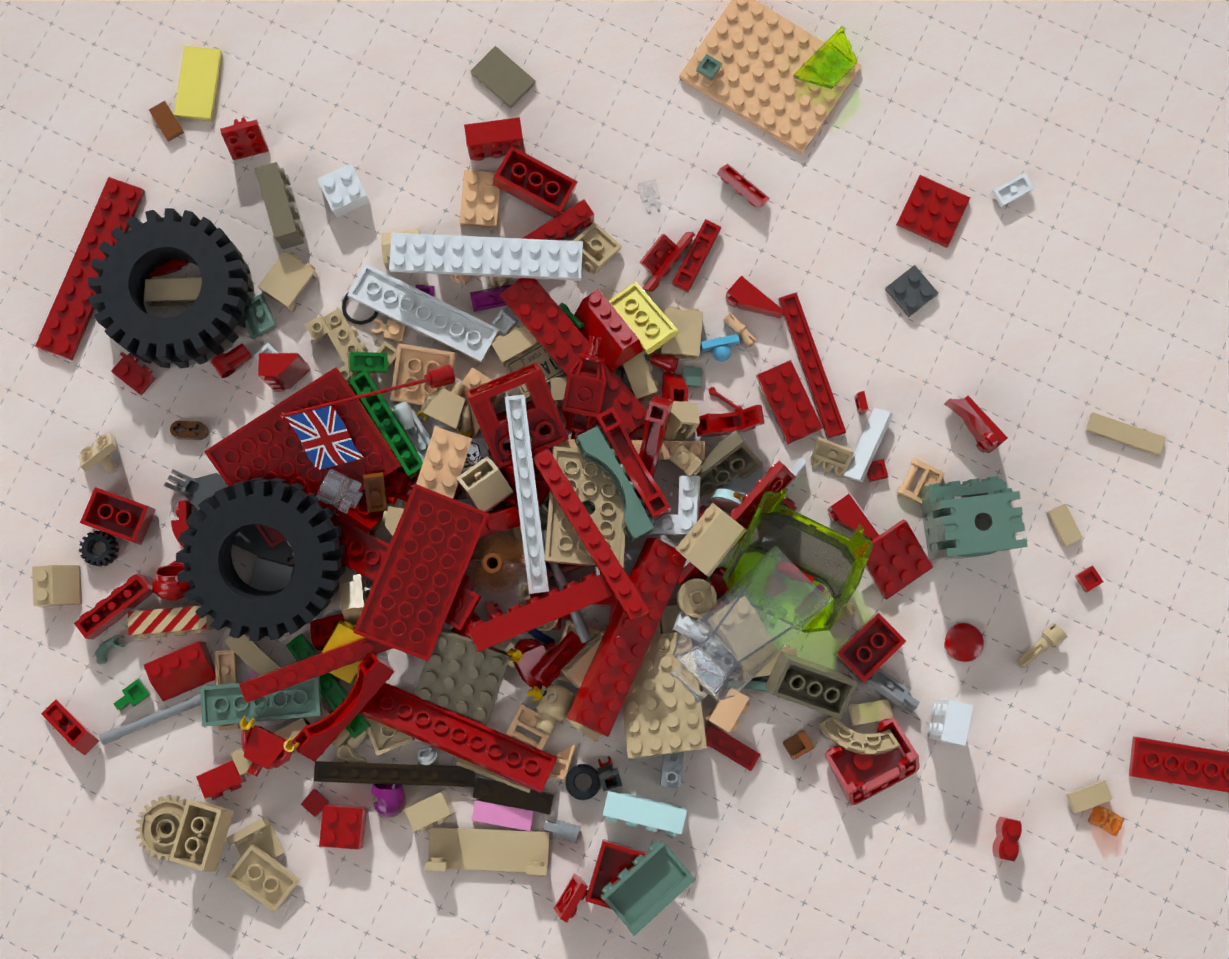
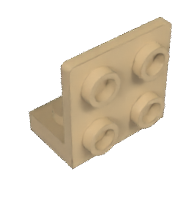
M268 817L262 818L226 838L229 845L235 844L240 856L245 853L252 843L272 858H276L285 852Z

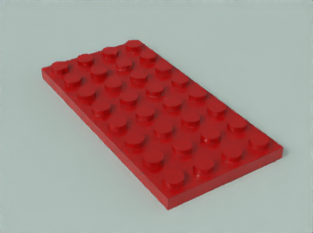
M414 483L353 633L429 662L489 513Z

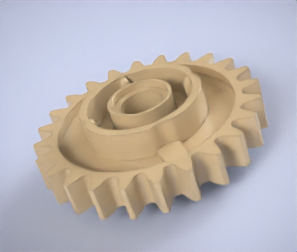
M167 795L165 799L161 796L158 797V802L151 800V806H144L146 812L139 813L142 819L136 820L140 824V827L135 829V831L140 832L136 839H142L139 846L145 845L144 853L151 851V858L158 855V860H162L165 856V860L169 861L185 809L186 798L179 801V796H175L173 800L171 795ZM167 822L170 823L172 826V831L170 833L166 832L165 825Z

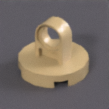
M690 579L680 586L677 593L679 608L684 614L693 618L707 616L716 605L717 594L715 589L709 582L703 579Z

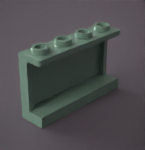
M663 840L653 842L647 848L649 852L644 857L642 854L639 855L632 862L634 864L633 867L629 870L625 868L617 875L619 879L614 884L610 882L601 890L603 892L601 895L603 901L605 900L628 927L633 936L696 880Z

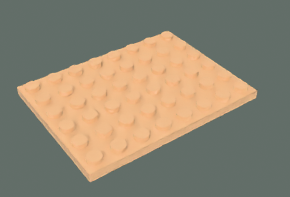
M731 0L687 63L679 78L802 155L862 65L756 0ZM706 54L722 63V67L712 81L696 72L697 67Z

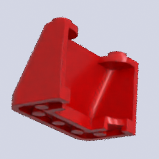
M894 717L882 720L878 724L877 733L890 729L900 747L888 753L872 755L873 764L869 769H857L852 761L854 752L846 749L843 750L842 747H831L825 753V758L850 805H857L910 777L919 770V755Z

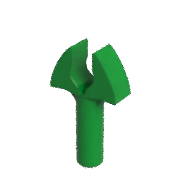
M561 302L558 305L578 329L584 327V324L569 310L566 304Z

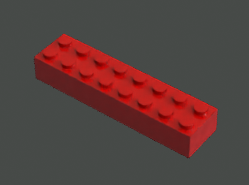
M592 573L581 578L582 582L579 584L575 580L564 585V590L558 591L556 588L544 593L546 597L543 599L537 596L527 600L526 606L521 607L518 604L508 608L509 613L502 615L501 612L489 616L490 621L483 623L481 619L470 624L471 628L468 629L476 651L480 652L611 597L614 594L601 573L598 576Z

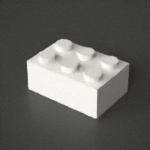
M936 700L931 706L930 714L933 716L931 723H928L926 733L929 735L928 739L965 746L973 705L952 700Z

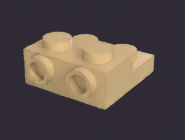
M595 222L573 240L583 241V268L587 272L597 274L605 267L608 261L622 248L615 239Z

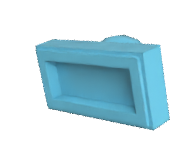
M735 334L702 341L700 345L701 353L713 351L714 358L717 361L724 362L731 356L730 347L738 346L739 336Z

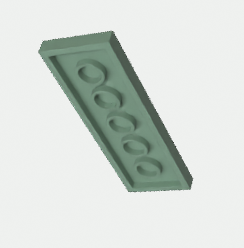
M320 676L245 703L239 683L200 687L202 727L240 723L244 716H246L247 722H250L252 718L255 719V722L322 716Z

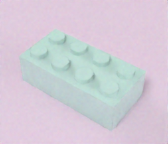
M609 789L604 804L603 816H606V820L618 822V819L624 820L625 825L637 827L638 824L645 825L644 828L653 832L661 829L664 830L666 835L676 837L677 833L682 834L687 809Z

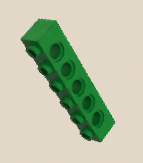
M366 370L349 379L358 395L379 390ZM378 394L362 398V402L405 472L411 479H414L420 474L423 460L383 395Z

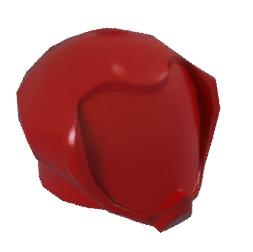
M174 561L167 566L156 569V576L152 581V592L161 599L168 601L185 598L184 593L190 589L188 581L179 583L177 573L184 570V563Z

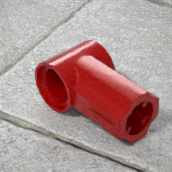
M241 343L226 354L221 353L211 360V364L223 379L232 375L236 370L235 368L251 359L252 356L245 345Z

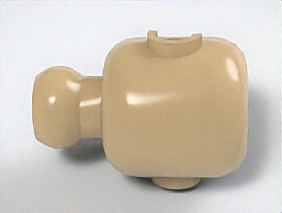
M550 684V686L545 688L542 699L536 708L538 713L542 715L541 719L536 723L537 730L549 735L554 731L555 722L565 720L574 702V695L571 691L556 684Z

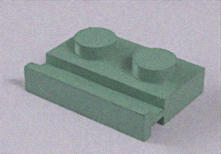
M262 294L252 298V306L248 309L245 308L243 312L247 318L245 325L253 340L277 328L265 296Z

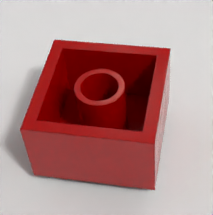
M337 804L323 805L319 846L357 850L363 848L367 807Z

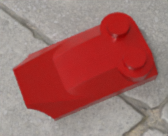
M969 396L963 399L950 398L944 403V405L963 419L969 431L976 438V447L982 453L992 452L1008 439Z

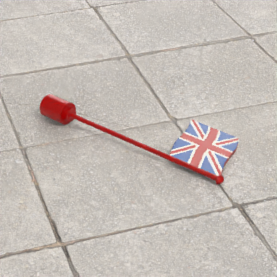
M446 365L427 370V374L424 375L425 379L285 414L282 412L280 417L288 421L298 435L308 458L320 470L364 458L354 446L344 422L332 406L426 383L432 389L455 383V374L452 366Z

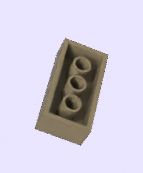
M277 162L255 168L274 238L282 249L304 244L303 237L306 235L303 226L299 222L301 218L298 209L294 205L296 200L289 187L291 183L288 174L285 173L283 167L280 168Z
M781 651L765 687L774 696L841 719L857 683L850 675Z

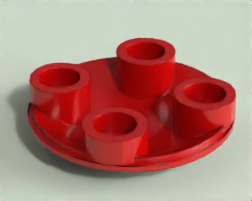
M959 623L948 630L944 647L955 660L969 662L975 660L981 654L984 647V639L981 632L975 626L968 623Z

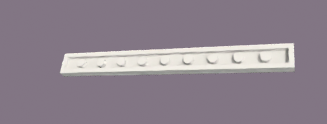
M525 395L505 397L529 594L548 592L549 587L546 563L544 562L545 555Z

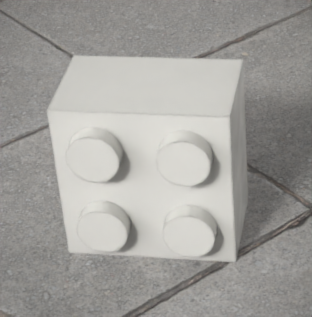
M351 163L317 179L336 218L370 203Z

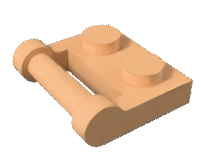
M913 458L910 463L911 468L902 486L898 488L897 493L922 504L920 494L925 490V486L941 483L945 473ZM920 468L924 471L914 491L911 492L908 489Z
M522 704L506 735L540 750H543L550 734L542 733L536 729V723L541 719L542 715ZM517 725L542 737L540 742L516 731Z

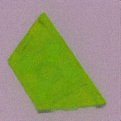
M841 26L794 73L793 77L795 79L833 89L857 64L858 60L852 51L850 41L847 40L844 33V27Z

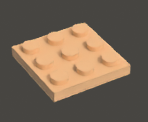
M398 343L392 387L425 379L424 375L430 369L451 365L453 368L456 352ZM426 383L394 390L391 391L390 400L407 401V403L423 405L427 395L441 388L450 391L451 384L432 389Z

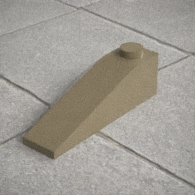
M735 430L723 439L701 463V470L696 475L692 474L691 476H700L701 497L713 492L715 488L723 485V483L727 486L731 484V480L739 477L744 479L750 476L763 464L747 442Z

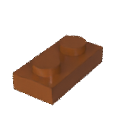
M383 472L363 475L368 513L387 510Z

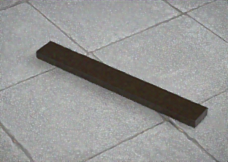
M315 761L314 782L474 787L475 772L461 766Z

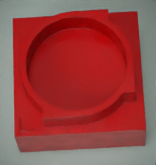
M603 839L585 901L611 909L605 900L603 901L601 898L603 894L601 890L610 882L614 884L619 879L617 875L625 868L629 870L634 866L632 862L639 855L642 854L644 857L648 852Z

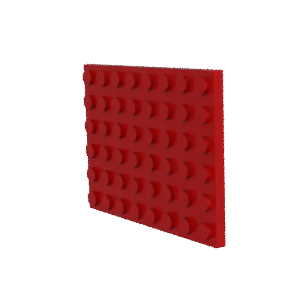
M337 367L204 451L227 486L259 477H265V480L281 478L285 479L286 484L292 485L297 483L304 486L303 492L308 495L315 493L321 498L318 504L323 509L329 507L331 510L365 489L363 475L383 472V476H386L401 466L393 450L359 399L332 407L344 422L354 446L364 458L318 470L308 458L296 432L286 419H281L280 414L282 412L285 414L356 396ZM254 524L270 548L286 539L279 531L272 527Z

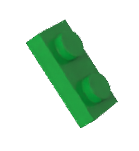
M349 352V372H362L366 370L368 373H387L388 353Z

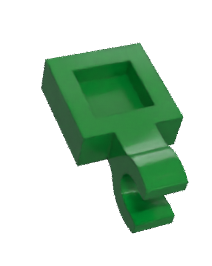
M137 679L122 690L125 696L113 704L120 711L130 703L135 707L149 697L151 693L141 679Z

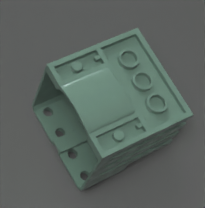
M999 476L981 479L982 482L977 478L962 482L963 484H960V481H952L944 484V486H941V483L925 486V490L920 494V498L922 499L921 508L929 560L947 557L950 559L971 558L989 555L997 551L1028 547L1027 539L1016 540L1015 535L1017 532L1025 531V525L1022 521V507L1011 508V501L1021 499L1020 492H1013L1012 488H1007L1006 482L999 479ZM987 493V495L953 499V497ZM979 513H986L992 519V525L986 531L979 530L975 526L974 520Z

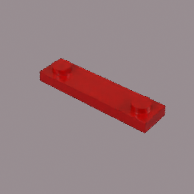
M706 219L704 220L671 285L687 293L689 292L721 231V226Z

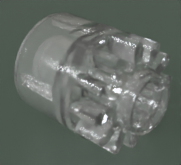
M331 468L319 488L316 499L330 504L347 514L350 507L355 509L363 495L359 491L362 484Z

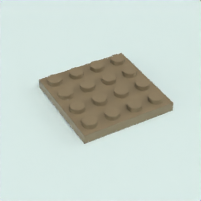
M442 628L429 662L425 661L415 695L423 700L487 725L511 655L492 646L477 652L472 639Z

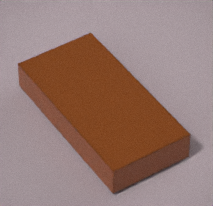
M165 101L149 109L168 142L185 133Z

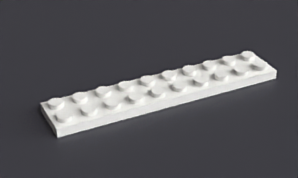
M392 233L389 271L581 281L583 241Z

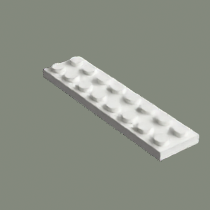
M366 263L347 295L348 298L480 363L484 361L492 346L491 343L494 342L499 333L498 328Z

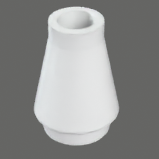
M407 401L393 406V414L402 425L404 431L414 428L411 406L408 405Z

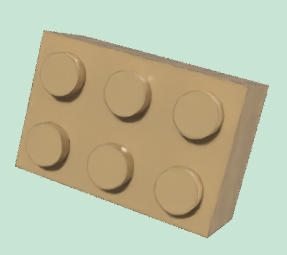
M187 800L169 861L200 871H216L234 811L199 800Z

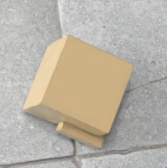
M361 574L353 575V581L339 584L342 614L345 620L354 625L358 622L372 586L365 587Z

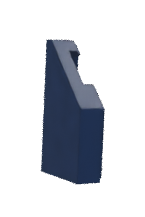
M536 628L527 631L528 634L545 644L551 641L555 643L552 637Z

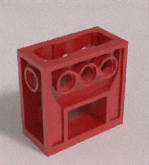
M537 362L465 391L498 469L513 463L510 442L504 444L505 441L510 440L507 412L503 411L496 414L489 398L525 384L531 398L530 401L525 403L532 455L569 440L542 369Z

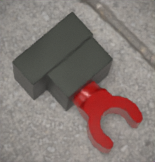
M608 756V762L602 763L598 759L599 768L597 769L603 791L622 786L618 768L613 769L611 757Z

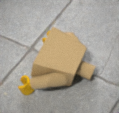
M455 382L451 391L441 388L425 397L421 407L422 410L417 413V417L424 414L425 418L423 421L432 417L458 431L461 429L460 435L465 434L469 438L472 437V431L470 430L472 420L471 408L468 404L469 401L461 397L465 389L464 385Z

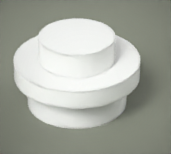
M425 746L418 752V761L421 765H429L437 758L436 750L430 746Z

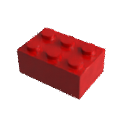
M520 117L464 124L470 160L481 161L489 157L501 158L507 154L511 146L525 153Z
M95 487L80 523L142 545L156 509Z
M876 613L833 655L862 683L872 676L906 640L880 613Z

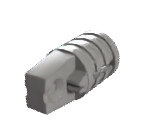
M557 819L556 823L545 822L544 830L553 832L552 837L577 843L581 829L580 825L576 826Z

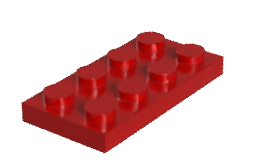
M791 360L756 375L787 445L823 429Z

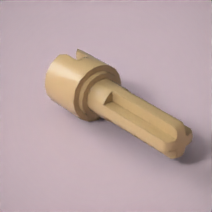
M1055 623L1051 624L1042 632V638L1017 659L1018 665L1025 668L1050 646L1057 647L1067 638L1066 633L1059 626H1056Z

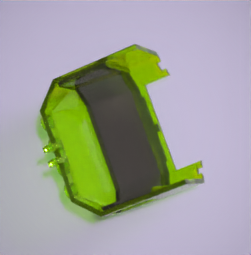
M782 489L778 493H773L772 491L765 492L746 528L747 531L743 534L734 551L723 579L735 599L739 600L744 596L753 608L761 611L759 616L761 622H764L766 614L773 617L768 627L771 630L774 628L777 620L804 633L828 631L859 586L873 544L870 539H866L863 535V528L860 524L852 537L849 538L782 505L781 502L788 489ZM780 560L793 568L796 566L800 571L813 576L814 581L811 587L807 588L796 581L792 582L788 577L774 572L777 562ZM821 584L824 590L816 588Z

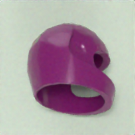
M372 785L371 793L378 798V801L374 802L373 805L379 815L392 818L398 816L404 810L406 795L402 785Z

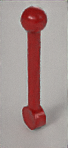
M714 387L709 388L710 395L717 396L735 408V411L743 410L741 406L735 405L716 392Z

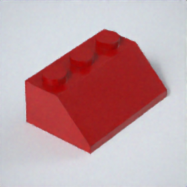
M259 353L258 376L273 391L283 392L285 389H291L310 371V366L299 353Z
M198 641L144 664L149 681L163 702L216 680L215 666L206 642Z

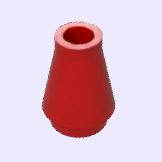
M652 353L650 359L652 365L668 373H675L679 358H676L675 355Z

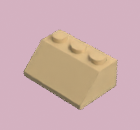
M712 503L698 522L693 525L685 538L681 540L676 550L709 577L747 530Z

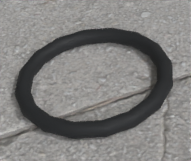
M348 293L343 298V315L354 324L363 325L370 323L379 313L375 311L369 319L363 321L355 320L347 314L345 308Z

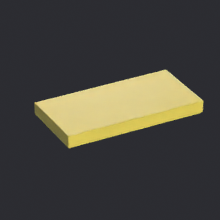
M184 46L174 110L175 117L212 121L222 56L221 49Z
M637 282L609 300L610 304L639 338L643 350L648 355L679 334L678 329Z

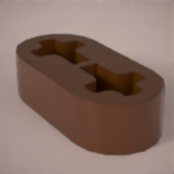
M179 420L173 422L170 426L171 434L178 439L203 440L209 433L208 427L199 421ZM181 425V427L187 429V431H181L179 434L178 432H176V429H178ZM200 426L203 432H200L199 435L192 431V429L197 430Z

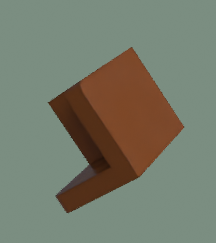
M801 730L783 741V745L792 760L801 757L815 748L805 730Z

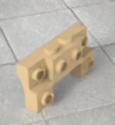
M338 308L324 317L320 315L306 323L305 326L315 343L328 336L330 337L345 364L339 368V371L351 387L352 384L349 379L361 372H349L348 353L368 352V349L363 341L359 343L356 338L359 336L354 325L350 327L342 311ZM369 373V375L373 377L377 375V373Z

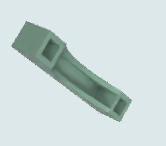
M597 426L578 435L575 443L583 458L602 468L616 484L623 504L622 527L632 543L651 533L655 528V522L651 515H647L643 500L637 497L634 484L628 481L625 476V468L622 464L618 463L614 449L609 447L606 442L607 437L605 433L600 431Z

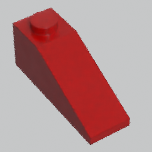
M742 275L730 287L725 296L731 306H737L742 310L779 319L785 312Z
M850 494L828 508V515L834 523L837 522L840 526L870 542L880 536Z
M55 699L41 713L66 741L84 756L99 742L58 700Z

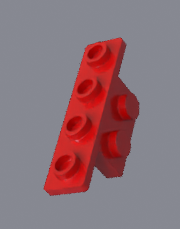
M686 232L677 244L665 234L660 235L639 262L652 274L642 287L645 292L654 291L659 286L660 279L666 276L671 270V265L681 258V252L692 244V238L695 236L694 232Z

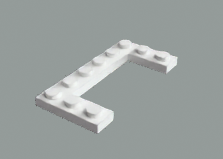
M679 476L678 515H664L655 520L654 530L647 535H687L693 525L699 520L700 476ZM590 505V510L595 509V506Z

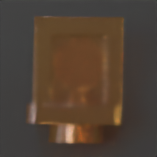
M1098 805L1093 808L1088 823L1117 837L1125 819L1111 810Z

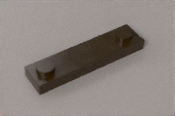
M477 777L472 797L550 815L554 794L539 793L532 789L530 793H527L505 783Z

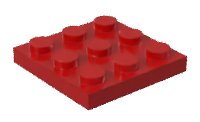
M919 175L896 225L947 248L970 197Z
M904 519L856 551L881 595L886 600L933 568L908 522Z

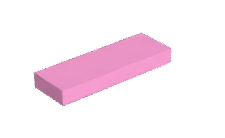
M475 800L472 821L531 831L534 811Z

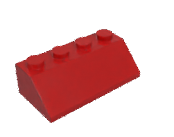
M599 289L581 301L574 315L584 324V327L578 330L588 341L590 335H595L594 344L597 336L602 337L599 354L605 357L604 362L611 372L643 351L639 338Z

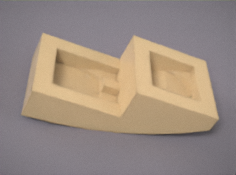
M889 699L848 706L852 726L893 718Z
M1106 780L1066 794L1073 814L1096 807L1113 799Z

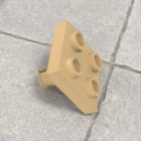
M111 432L107 435H101L96 439L94 445L91 447L87 446L81 450L79 455L80 467L85 472L98 462L102 464L108 473L113 472L118 467V464L109 456L110 453L117 449L116 439Z

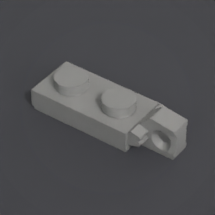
M880 668L867 681L868 685L911 713L920 703L909 693L910 689Z

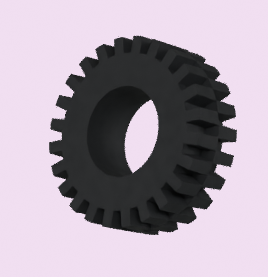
M165 208L163 218L155 210L145 212L147 219L145 223H142L135 216L127 219L132 230L125 233L117 226L111 232L118 241L114 246L105 241L101 243L98 249L106 258L104 261L93 258L91 267L99 275L98 277H88V287L96 293V295L89 296V302L98 311L94 316L97 322L106 329L104 332L132 355L137 356L148 364H151L153 361L163 368H170L171 363L179 368H188L189 360L192 359L198 364H204L208 362L206 357L208 352L211 351L215 355L225 352L220 344L225 339L234 343L239 338L234 329L237 325L243 328L246 327L245 320L247 318L243 312L245 308L248 309L252 306L248 292L254 291V285L247 275L251 272L249 266L242 258L241 252L222 229H217L205 217H202L200 220L191 211L185 210L183 216H181L175 209ZM171 260H186L199 266L202 277L201 290L190 308L173 317L160 318L148 315L144 305L145 279H148L147 277L155 271L156 267H161Z
M259 477L248 481L244 480L220 489L212 497L203 500L198 505L200 509L190 514L186 520V523L190 526L187 530L180 533L178 542L184 543V549L176 553V562L184 563V570L177 573L179 583L188 581L190 587L184 593V596L188 602L196 599L201 605L195 611L200 618L210 615L214 618L210 626L218 631L224 627L230 628L229 636L238 639L244 634H248L249 641H260L265 636H269L270 640H275L282 637L285 633L293 634L304 625L310 623L322 612L339 589V578L344 574L346 566L342 564V557L346 554L345 544L340 545L338 537L343 534L340 525L334 527L330 519L334 514L329 507L323 509L318 504L321 500L319 496L315 493L308 495L303 492L304 486L297 483L292 485L286 484L285 479L265 480V477ZM262 524L272 527L288 540L294 553L295 566L292 578L285 588L277 591L258 590L246 584L236 573L231 558L232 545L236 535L245 525Z

